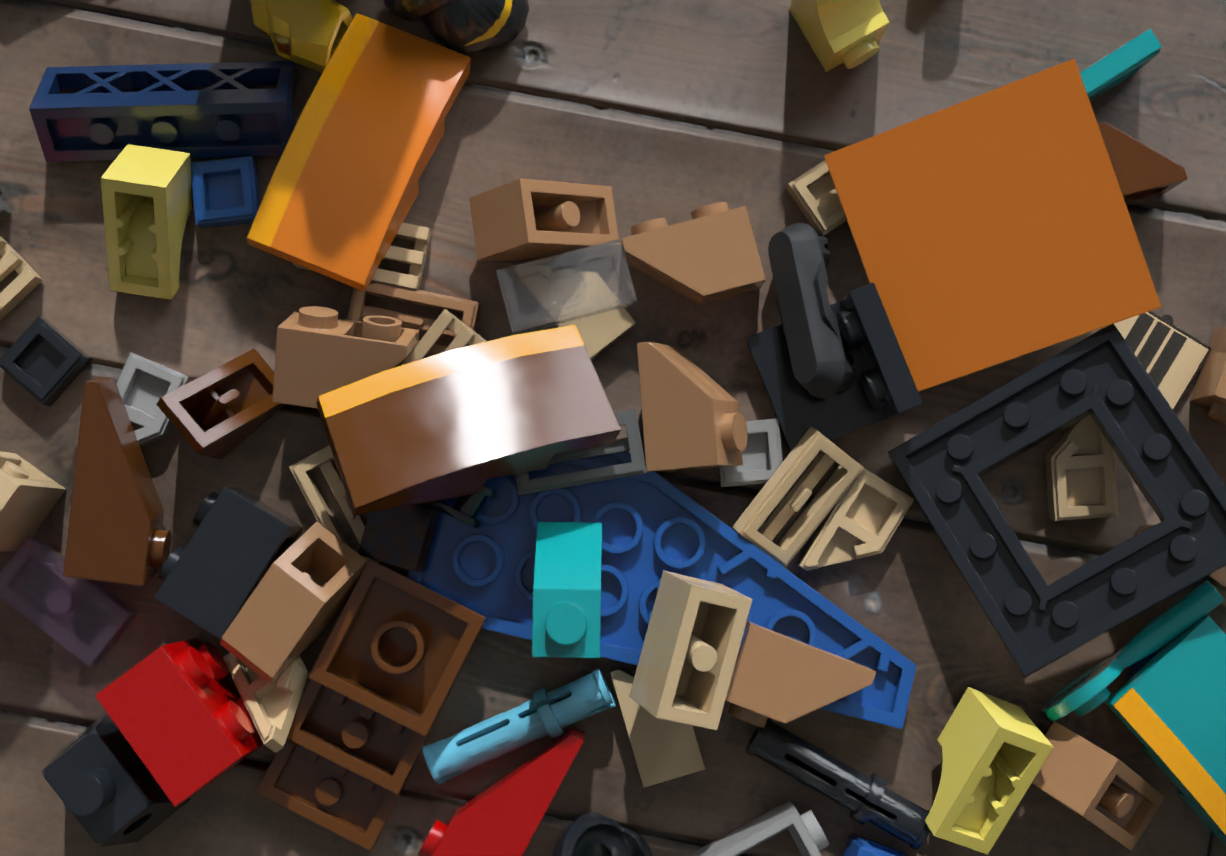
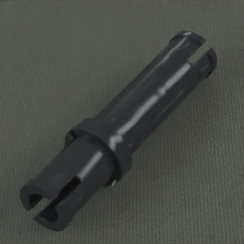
M768 718L765 728L756 727L746 747V753L749 755L753 754L793 777L803 785L812 788L850 810V818L861 825L869 821L910 845L909 847L915 850L922 846L930 833V829L925 823L930 810L923 809L887 788L886 779L875 773L869 777L829 755L824 750L773 723L770 718Z

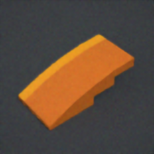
M356 13L328 61L297 121L248 233V245L365 292L394 240L401 223L404 222L419 195L418 180L445 134V117L470 74L471 57Z

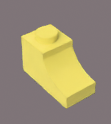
M792 0L789 8L826 72L843 62L847 69H851L874 56L880 50L877 43L880 42L890 23L879 0Z
M127 144L101 177L110 291L172 300L180 287L179 273L182 241L188 216L193 209L190 153Z
M968 687L937 739L942 746V772L938 791L929 814L925 819V823L935 837L988 855L1054 747L1020 706Z

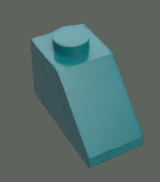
M537 522L533 584L532 657L600 658L602 523Z

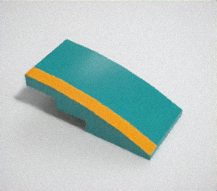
M1205 615L1171 640L1105 703L1143 744L1141 749L1179 789L1176 793L1226 846V634L1209 616Z

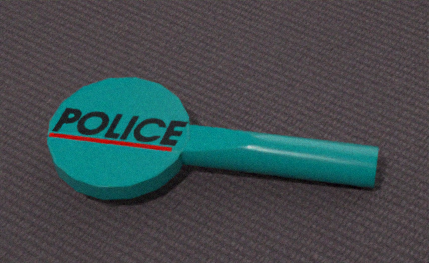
M1205 581L1148 623L1113 657L1098 663L1060 690L1043 706L1042 712L1049 721H1056L1072 711H1075L1079 717L1089 713L1111 695L1106 687L1119 676L1124 668L1166 645L1225 601L1224 598L1209 581Z

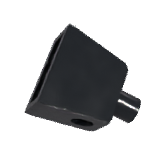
M107 712L67 743L42 770L44 778L61 798L65 807L75 816L93 841L101 847L139 842L191 800L189 798L174 807Z

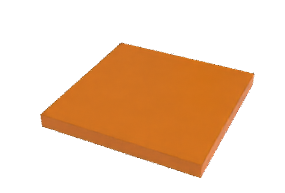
M1075 58L824 155L869 282H874L918 392L1162 307Z

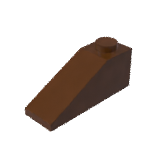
M100 376L87 380L84 383L63 576L144 586L157 573V568L162 567L170 554L171 531L162 530L164 510L115 379Z

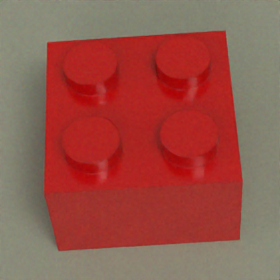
M198 638L160 646L95 695L174 807L213 784L264 745L242 697L239 696L226 678V675L230 672L222 654L209 642L202 645Z

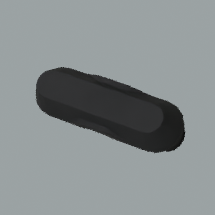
M799 222L786 227L772 236L768 246V255L795 379L812 396L823 399L831 397L837 392L849 390L855 383L857 372L856 369L851 367L854 365L853 356L843 349L837 317L830 308L826 291L829 282L826 267L831 257L830 251L825 249L828 247V241L823 235L817 234L816 230L809 224Z

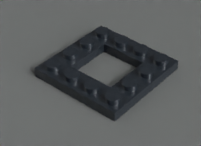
M1114 324L1102 328L888 451L890 460L1024 678L1226 566V487ZM1091 415L1161 522L1047 585L980 477Z

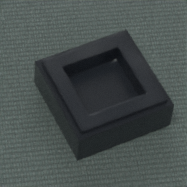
M38 316L1 357L0 367L43 405L52 406L93 359L47 319Z

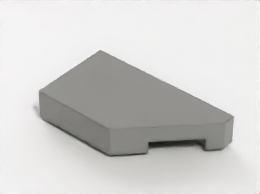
M130 352L118 379L117 387L139 446L143 447L168 437L173 428L171 421L156 405L159 399L193 381L194 378Z

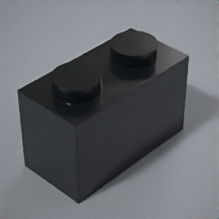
M224 486L220 494L213 491L202 502L193 518V524L198 529L186 548L178 546L162 565L158 579L164 583L154 597L219 639L222 638L271 565L294 543L303 528L242 489Z

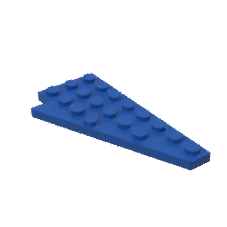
M626 451L549 464L547 469L529 471V479L631 463V456ZM647 472V474L526 495H518L515 474L486 479L484 484L497 493L494 499L487 496L476 519L481 521L479 528L469 526L441 512L424 573L410 570L408 572L407 578L487 617L482 626L483 629L532 640L537 522L602 523L600 657L638 666L663 570L720 583L753 599L747 621L876 671L872 685L819 709L903 729L917 665L656 472ZM458 497L441 501L454 506Z

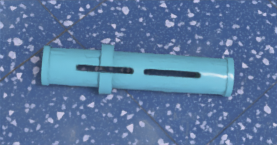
M600 668L548 692L545 687L532 693L533 699L515 708L484 720L448 738L424 746V758L435 782L441 785L466 771L495 760L548 735L554 740L565 735L564 728L608 708L616 707L611 690Z

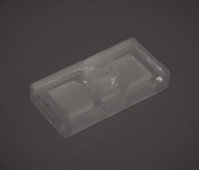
M621 239L496 270L513 335L637 303Z

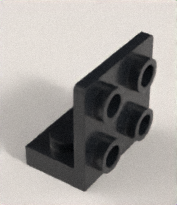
M874 282L849 291L840 302L830 305V308L837 317L843 349L853 356L854 365L851 367L856 369L857 372L855 383L846 392H837L828 398H817L812 396L795 379L782 324L754 334L747 340V346L776 419L778 418L780 429L790 452L810 427H813L831 441L923 404Z

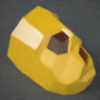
M249 0L252 4L254 25L272 39L277 55L320 73H323L328 61L353 20L349 9L334 0Z

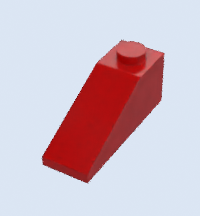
M576 727L568 730L565 735L558 737L459 807L449 825L436 820L418 855L522 856L583 744L585 732Z

